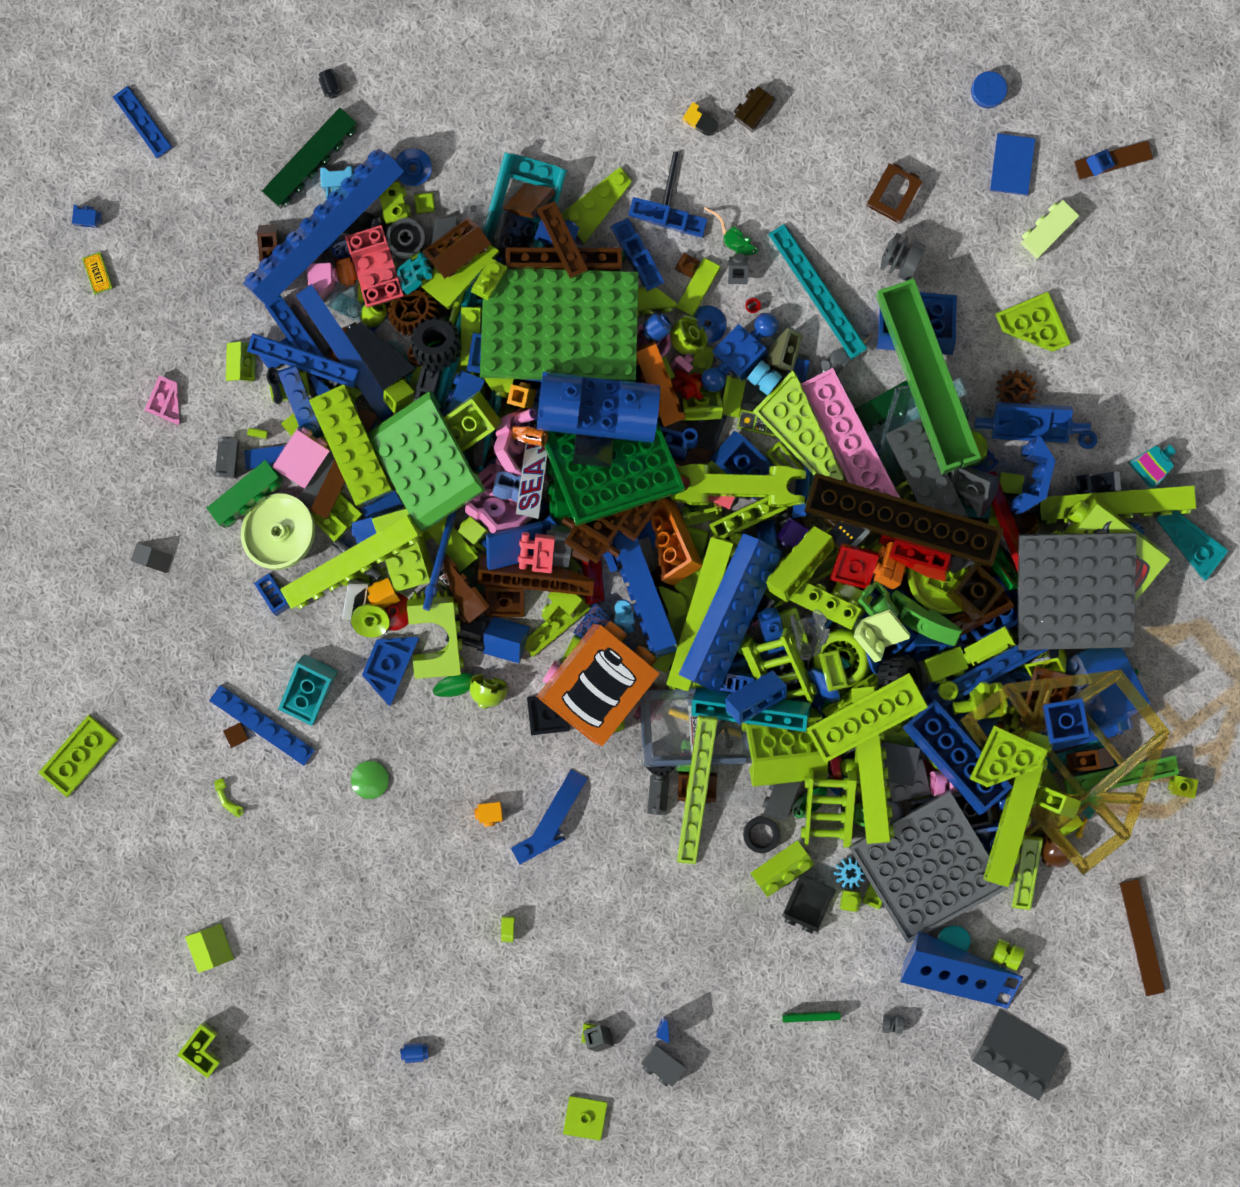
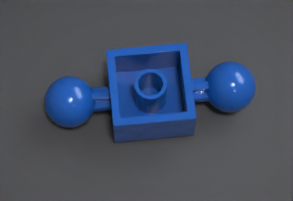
M771 313L760 314L754 322L755 329L751 333L738 324L712 351L714 358L721 364L717 368L713 367L704 371L701 377L703 387L710 392L721 390L725 385V376L729 371L742 382L759 362L768 355L767 349L759 340L762 337H771L777 332L779 327L777 318Z

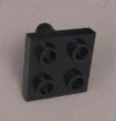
M504 210L491 245L505 252L506 248H529L537 224Z

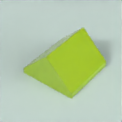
M720 390L717 392L700 391L703 398L699 400L694 397L688 400L682 397V411L685 415L683 421L722 418L723 406Z
M221 923L185 937L198 973L234 960Z

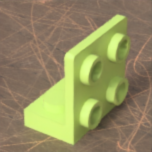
M886 610L858 620L853 637L872 660L878 662L882 660L885 647L910 639L911 635L893 612Z

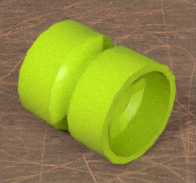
M999 938L991 954L990 961L999 965L1004 963L1006 968L1016 972L1023 959L1025 949L1015 944L1010 946V942Z

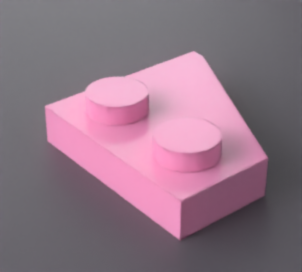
M159 375L144 411L179 425L177 383Z

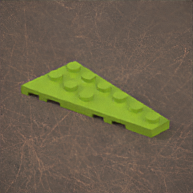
M792 370L753 412L813 475L818 473L844 481L845 477L797 374Z

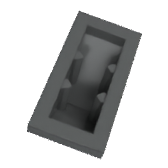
M136 543L131 561L167 573L173 555Z

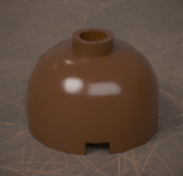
M1046 831L1043 835L1040 855L1043 859L1041 861L1048 867L1061 868L1067 866L1078 855L1076 849L1072 851L1070 849L1071 844L1055 832L1050 835V831Z

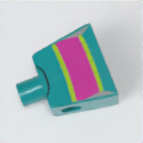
M1170 444L1163 450L1156 445L1130 460L1128 464L1150 489H1155L1173 468L1174 464L1169 459L1176 454V450Z

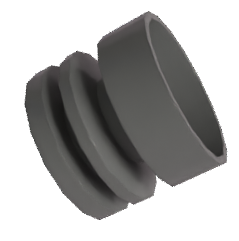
M896 233L889 241L882 255L880 269L884 271L887 264H891L888 273L891 274L897 267L899 268L898 278L907 281L912 278L926 246L914 241L909 248L906 246L908 237L905 236L902 244H900L898 241L901 234Z

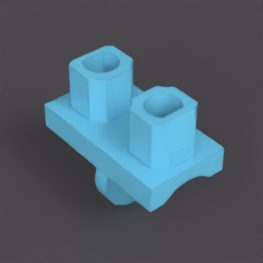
M621 599L615 604V625L621 626L625 633L634 632L633 624L635 623L636 613L633 604L635 603L631 604L628 600Z

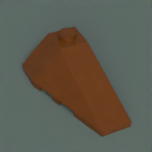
M445 553L442 568L451 595L454 596V603L458 602L459 614L456 615L462 623L466 622L467 625H470L485 614L490 606L475 587H469L470 584L467 577L461 572L458 574L456 564Z

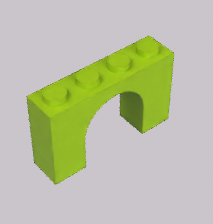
M454 596L433 598L430 611L422 609L425 599L407 600L409 625L435 623L442 626L449 636L448 644L442 650L435 653L413 655L415 679L461 675V668H464V657H460L459 650H463L462 639H458L457 632H461L460 621H456V614H459L458 602L454 603Z

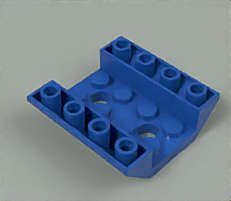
M1036 436L1027 442L1026 445H1023L1021 456L1026 457L1023 461L1038 465L1033 468L1031 478H1034V482L1032 485H1029L1028 492L1016 496L1009 502L1013 517L1047 498L1056 460L1040 436Z

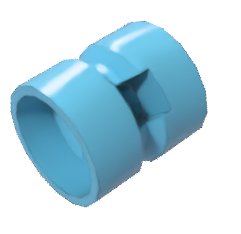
M761 360L747 380L754 386L759 385V390L768 396L783 376L776 370L771 371L770 366Z

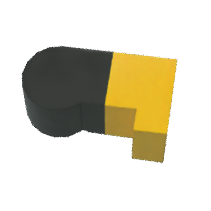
M692 102L682 121L706 136L714 135L718 129L717 121L698 112L699 105Z

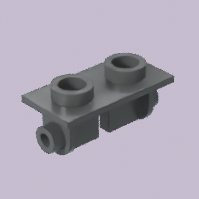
M650 775L647 814H667L670 777Z

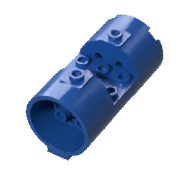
M543 371L536 430L653 443L658 419L660 385Z

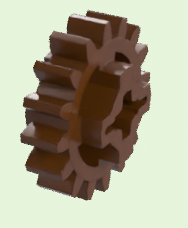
M1016 369L1013 374L1009 370L1008 376L1004 374L1001 376L1003 381L998 380L996 382L1000 385V387L995 388V391L999 392L996 399L1001 398L1002 403H1019L1022 395H1028L1020 404H1031L1029 400L1036 399L1032 395L1037 392L1036 389H1033L1036 382L1031 383L1032 376L1026 377V371L1019 374V369ZM1013 378L1010 386H1004L1009 379ZM1021 379H1022L1023 381H1025V383L1027 384V386H1024V385L1021 383ZM1015 385L1017 386V389L1023 390L1017 393V395H1015L1014 391L1010 390L1013 389ZM1004 394H1008L1011 397V401Z

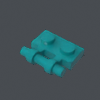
M422 252L417 255L414 261L410 258L396 269L402 290L407 295L418 289L422 284L421 279L423 277L425 279L432 278V268L429 265V259Z

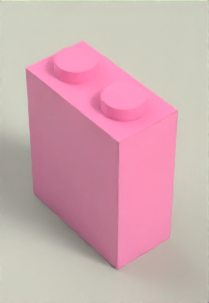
M298 426L272 468L305 489L329 453L330 447L323 438L319 437L317 439L309 429Z

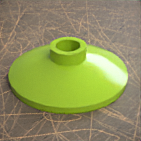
M373 604L359 606L354 610L351 617L353 629L361 636L368 638L383 635L387 631L390 622L387 612Z

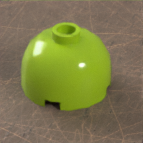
M684 316L672 326L670 332L672 346L684 355H694L703 350L704 346L708 343L705 329L703 326L699 329L696 324L698 320L692 316Z
M483 674L473 675L470 682V695L472 699L478 703L479 707L484 709L500 705L505 700L509 690L505 681L493 677V680L483 678Z

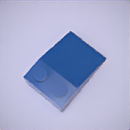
M733 431L709 459L726 474L767 475L769 474V467L774 466L743 435L736 431Z

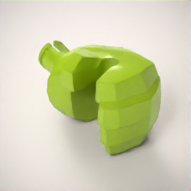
M980 682L970 691L968 701L952 703L954 715L971 712L975 720L1004 716L1007 714L1008 707L1007 690L1003 688L1001 682L990 685L987 682Z

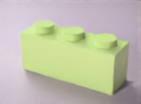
M1064 200L1060 203L1055 202L1048 209L1050 213L1046 217L1042 215L1035 222L1037 227L1033 231L1029 228L1022 236L1024 240L1021 244L1037 259L1079 217Z

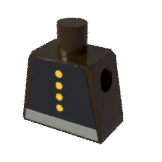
M824 519L832 528L827 534L833 537L838 551L842 543L858 547L871 533Z

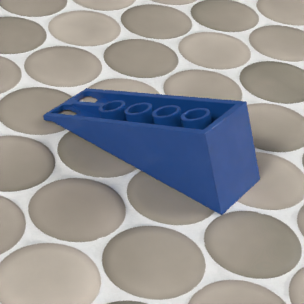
M918 931L903 962L900 982L1008 1009L1023 976ZM1008 977L1019 980L1015 988L1004 985ZM983 979L986 982L981 983L978 980ZM1000 993L1011 996L1008 1003L996 1000Z

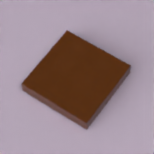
M525 183L503 209L519 216L534 218L538 214L537 209L545 206L555 195V191L553 188Z

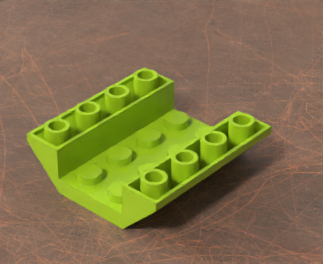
M811 707L808 727L822 720L816 708ZM747 723L741 724L742 732H747L752 765L749 768L752 787L805 781V776H809V769H813L814 779L828 778V762L825 763L808 731L803 732Z

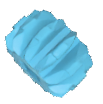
M848 857V863L841 859L844 866L836 864V867L841 869L840 872H834V875H841V877L836 879V882L839 883L844 880L841 887L845 888L847 883H849L850 890L853 889V883L859 888L858 880L865 882V879L860 877L865 875L863 871H860L862 868L860 865L857 866L858 862L856 859L852 863V857ZM852 868H854L855 871L853 872L856 873L855 876H850L849 878H847L846 876L848 874L846 873V870H851Z

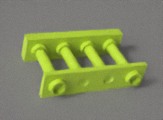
M788 628L783 629L781 639L757 645L752 637L744 640L741 649L755 680L767 674L768 668L792 663L795 672L778 677L783 682L799 679L802 688L788 691L787 697L784 700L806 695L808 702H813L817 693L815 684L811 683L795 646L794 636L790 634ZM784 646L788 654L787 656L768 661L762 660L760 652Z
M809 769V776H805L804 784L805 788H808L805 826H801V838H804L805 846L809 845V836L839 838V840H843V847L849 848L852 840L856 771H848L847 778L836 780L814 779L813 769ZM813 786L840 787L846 790V795H842V797L812 795ZM812 803L842 804V806H845V811H841V813L811 812ZM810 820L840 821L843 823V828L839 830L810 829Z

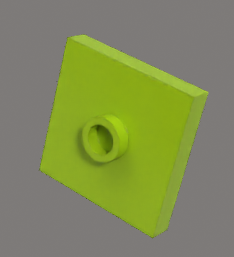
M569 1095L563 1134L601 1141L607 1102Z

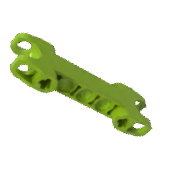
M689 464L676 467L680 476L690 480L688 489L671 496L672 501L689 505H708V496L768 497V506L802 505L805 504V496L791 494L787 488L791 481L806 478V471L788 466L769 467V475L709 474V465Z

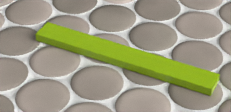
M698 715L677 863L696 864L718 722L717 717Z

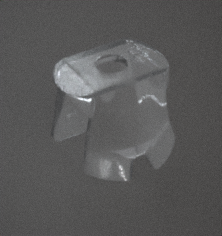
M817 609L813 612V618H802L795 621L794 615H791V628L796 649L803 657H813L819 654L829 637L830 629L825 627L827 618ZM810 633L813 639L811 642L805 643L801 639L802 635Z

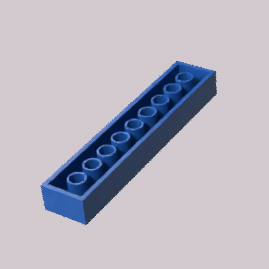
M380 149L372 151L368 155V159L363 164H359L354 169V173L350 177L345 178L341 182V186L336 191H332L327 196V200L313 210V214L309 218L301 221L300 227L295 232L292 231L287 235L286 241L282 245H278L273 249V254L268 259L265 258L259 263L258 269L250 272L245 277V281L242 284L268 307L404 172L389 154Z

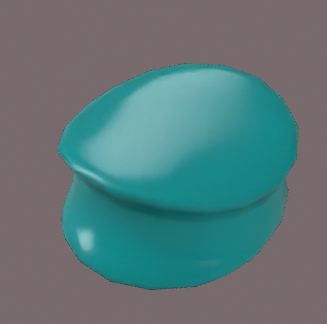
M959 926L945 927L938 935L939 940L966 952L971 944L969 933Z

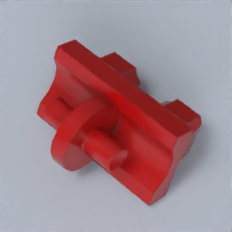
M680 369L676 370L675 378L671 380L675 393L680 390L682 397L687 400L691 397L697 400L703 398V395L700 393V387L703 386L701 381L702 375L697 372L688 375Z

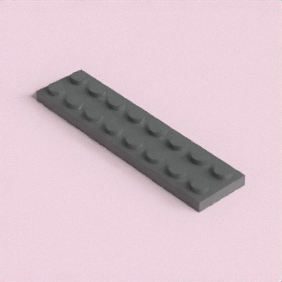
M921 418L886 433L885 436L917 503L968 518L948 474H941ZM951 556L950 572L953 574L974 564V562Z

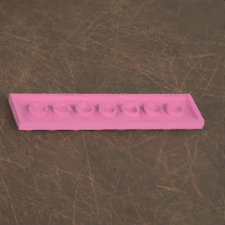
M831 368L802 383L804 392L847 482L899 497L834 369Z

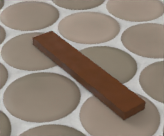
M360 407L358 413L369 435L378 415ZM335 459L310 509L311 512L326 519L329 518L346 483Z
M1139 879L1119 883L1145 996L1164 993L1165 989Z

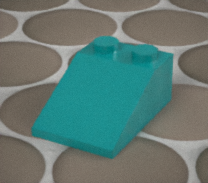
M304 654L295 665L278 710L313 726L330 692L338 670Z

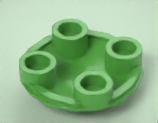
M375 761L360 763L351 775L353 790L365 799H374L381 796L389 784L387 770Z

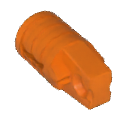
M514 426L512 438L526 444L544 447L548 440V431L536 430L537 428L530 426Z

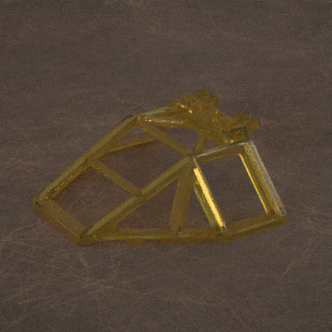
M1122 670L1007 683L961 719V722L982 751L988 738L977 721L1005 699L1009 698L1027 725L1016 734V736L1023 739L1026 730L1039 733V731L1046 727L1042 707L1048 704L1052 689L1090 684L1066 700L1083 698L1084 703L1116 683L1156 733L1124 760L1085 710L1088 727L1119 765L1087 793L1054 751L1051 750L1050 753H1047L1049 759L1078 794L1063 793L1081 801L1076 816L1091 806L1116 833L1091 854L1083 858L1059 831L1072 818L1060 814L1057 816L1053 811L1037 804L1034 809L1031 808L1029 816L1037 824L1030 827L1025 834L1029 836L1041 828L1082 875L1130 839L1170 733L1169 729ZM1040 690L1033 712L1019 692ZM1148 757L1135 793L1107 792ZM1105 804H1131L1124 824Z

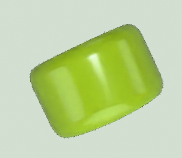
M838 628L826 634L818 642L814 650L813 663L815 668L822 670L819 654L839 650V654L842 657V652H847L850 656L849 662L851 666L845 668L844 672L848 687H851L862 681L870 673L871 668L866 651L853 637L855 631L848 628Z

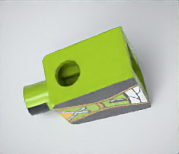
M1049 649L1027 661L1024 665L1031 678L1035 666L1065 673L1067 654L1064 649Z

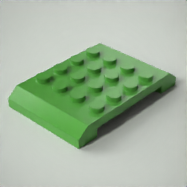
M431 391L369 432V439L413 522L421 531H426L486 491L478 475L474 474L439 410L441 407L435 395Z

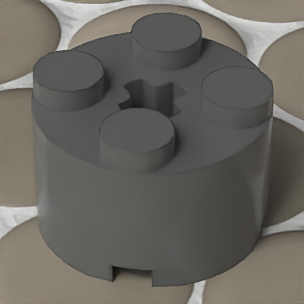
M401 218L388 228L386 235L387 244L391 252L398 258L412 259L424 250L426 244L425 233L421 225L415 220ZM405 235H408L411 239L408 240L407 243H404V241L401 239L405 238Z

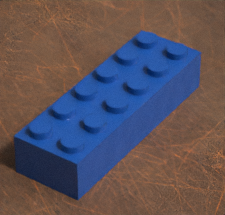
M935 699L928 704L927 709L916 714L902 727L979 815L985 813L1012 788V785L1007 780L985 787L969 779L980 757L981 750Z

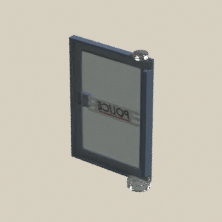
M681 689L647 690L640 698L642 747H637L636 750L638 767L691 766L698 718L697 716H691L692 699L696 689H691L690 691ZM731 721L715 738L711 765L752 764L747 732H742L741 724L739 725L737 722Z

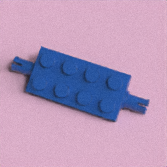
M996 402L992 418L975 416L974 429H991L992 439L1030 441L1036 436H1040L1044 442L1068 443L1070 435H1090L1091 423L1074 422L1072 420V406Z

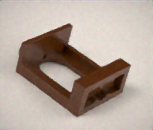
M889 163L866 206L900 224L923 181L919 180L920 177L915 173L910 172L908 174L904 172L903 167L900 165ZM899 175L909 181V187L895 210L879 200L892 177Z

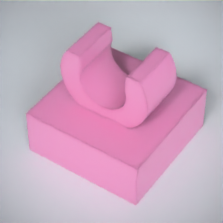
M678 355L670 367L674 371L680 369L689 374L693 369L690 364L694 358L691 355H686L685 358Z

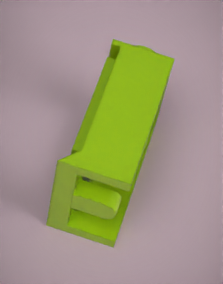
M1003 627L964 649L966 653L963 656L968 664L972 663L973 666L978 665L977 663H981L1011 647L1009 644L1017 646V643L1010 630Z

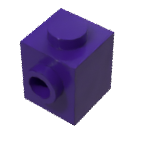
M789 517L777 536L781 540L780 544L790 549L791 546L794 548V546L802 541L809 529Z

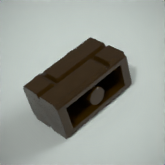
M759 86L755 90L751 88L745 96L747 98L744 104L739 103L734 110V119L751 132H753L776 101L774 97Z

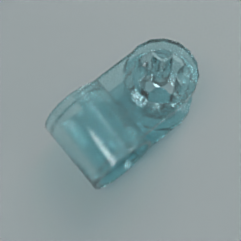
M335 290L327 307L351 320H361V304L341 291ZM352 308H353V309H356V308H357V309L359 310V312H358V313H352V312H351V309H352Z

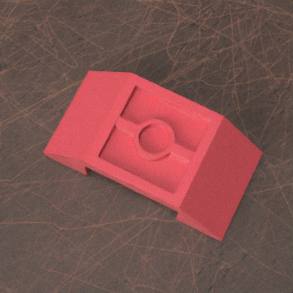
M382 225L345 236L366 308L403 297Z

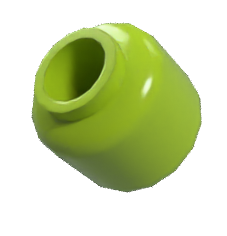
M384 303L368 308L364 305L360 310L359 316L365 325L378 327L386 318L388 310Z

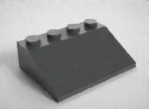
M999 1009L970 1059L1039 1101L1053 1077L1065 1052V1048Z

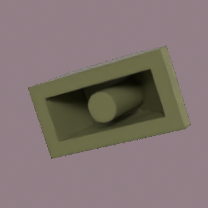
M786 328L769 347L765 363L777 371L794 370L803 335L790 328Z

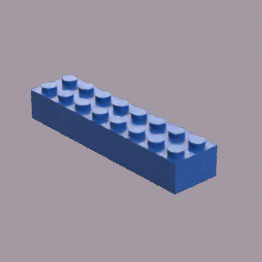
M618 531L612 546L619 549L621 553L618 558L615 557L618 566L622 565L620 572L624 583L628 582L629 584L626 588L630 600H635L636 604H633L638 619L642 618V622L639 623L644 637H649L646 640L651 654L655 653L656 658L677 651V643L638 539L634 542Z
M743 533L678 675L714 692H719L767 588L766 581L769 575L774 572L783 553L782 551Z

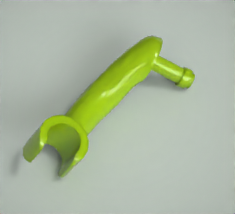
M224 779L215 780V790L218 793L222 806L234 816L240 818L244 810L241 806L230 802L223 790L227 788Z

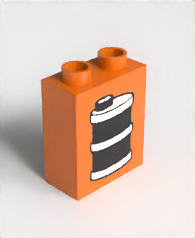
M611 621L605 627L593 624L536 696L591 742L602 747L660 674L651 667L657 659L640 645L633 652L622 642L627 637V634Z

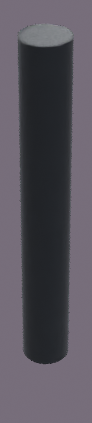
M673 152L663 199V204L668 206L671 203L681 154L679 152Z

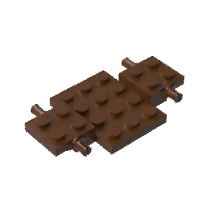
M664 498L576 526L572 519L565 516L561 523L570 527L571 531L564 543L596 564L607 552L618 558L621 551L612 546L618 531L635 542Z

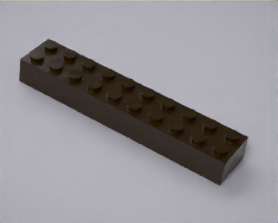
M818 473L814 475L804 512L947 553L953 557L987 567L993 566L1003 533V528Z

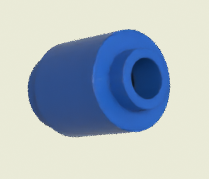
M404 1044V1048H400L401 1060H405V1064L428 1060L427 1044Z

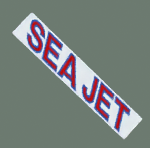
M534 402L533 410L535 409L538 414L539 403ZM536 420L528 422V426L537 428L535 425ZM525 444L516 514L539 518L547 459L545 447Z

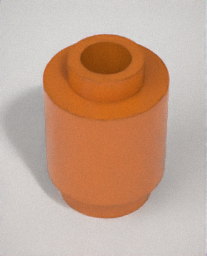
M350 257L335 261L340 284H344L345 287L356 284L355 280L358 279Z

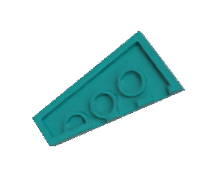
M1172 511V515L1161 516L1160 513L1155 519L1204 582L1228 553L1226 548L1178 511Z

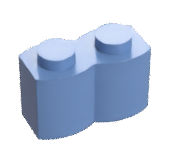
M504 471L497 472L492 494L500 499H512L517 502L521 476L516 477Z

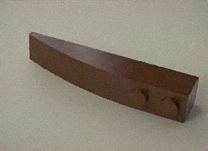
M481 554L478 584L593 596L594 579L553 565L551 573L532 571V564H527L526 569H520L519 563L489 570L487 568V555Z

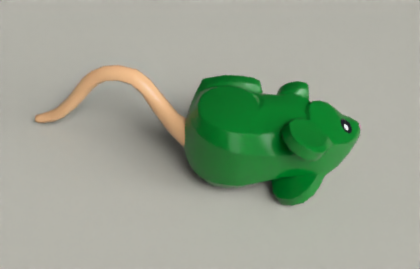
M705 207L708 212L714 214L720 220L724 235L723 241L728 249L736 252L735 254L740 253L744 256H751L759 252L758 248L750 244V238L743 237L744 234L734 226L726 231L722 217L715 211Z

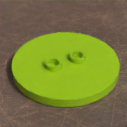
M908 567L910 590L918 603L927 610L933 609L941 615L961 612L963 610L948 598L946 594L968 567L953 574L949 571L946 582L926 577Z

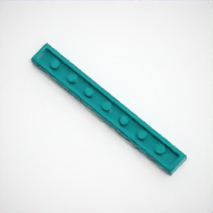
M785 224L768 233L770 239L850 359L853 360L867 351L868 348Z

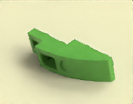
M896 590L893 592L890 599L900 612L899 621L902 624L933 640L952 646L957 644L963 631L961 628L935 610L930 609L927 611L900 591Z

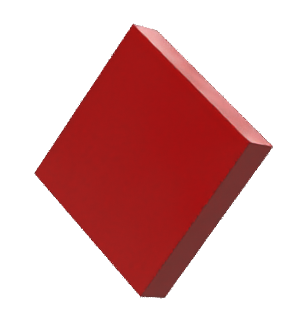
M842 543L830 579L865 589L870 585L873 571L879 559V553Z

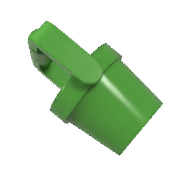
M878 581L868 585L862 592V596L858 599L859 604L870 616L886 610H891L896 617L900 613L891 601L890 593ZM876 588L882 595L869 605L865 599Z

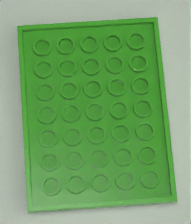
M507 269L489 300L487 301L483 298L480 378L542 380L544 371L598 379L636 382L638 272L588 270L586 273L569 279L566 270Z

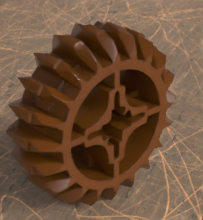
M423 288L416 289L408 295L402 292L403 297L390 302L391 307L388 308L390 324L398 333H402L405 337L408 334L411 336L413 329L418 328L417 324L420 322L424 323L425 319L432 320V317L439 315V304Z

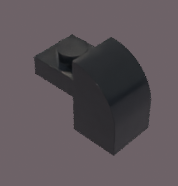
M1120 471L1076 476L1078 494L1121 491Z

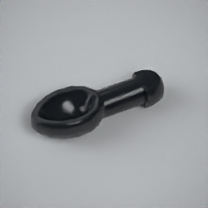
M270 367L266 374L267 382L272 387L274 403L281 404L283 401L279 388L281 380L278 370L275 367Z

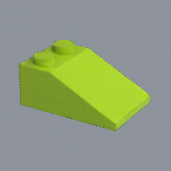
M479 391L443 417L462 452L494 431L502 423L501 419Z

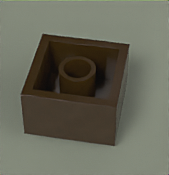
M975 563L968 566L947 592L946 596L973 620H977L985 615L1005 588Z

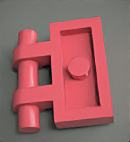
M522 532V538L519 540V546L521 547L520 554H518L519 568L526 569L527 564H532V571L551 573L555 536L536 534L535 540H530V533ZM528 549H534L533 556L528 554Z

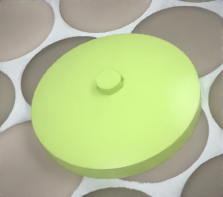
M281 493L268 495L264 501L252 506L251 511L245 515L241 527V542L247 556L256 564L270 570H283L296 565L307 555L315 537V522L309 508L296 497Z

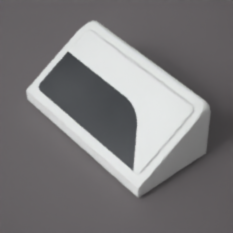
M355 580L349 581L342 619L351 620L354 610L359 606L365 605L369 583Z

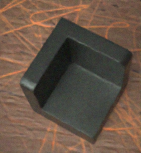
M598 1025L583 1031L588 1050L599 1052L614 1046L609 1027Z

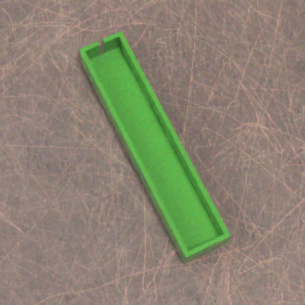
M913 278L878 290L876 294L877 302L941 474L957 470L960 465L963 468L978 463L981 459L980 453L915 279Z

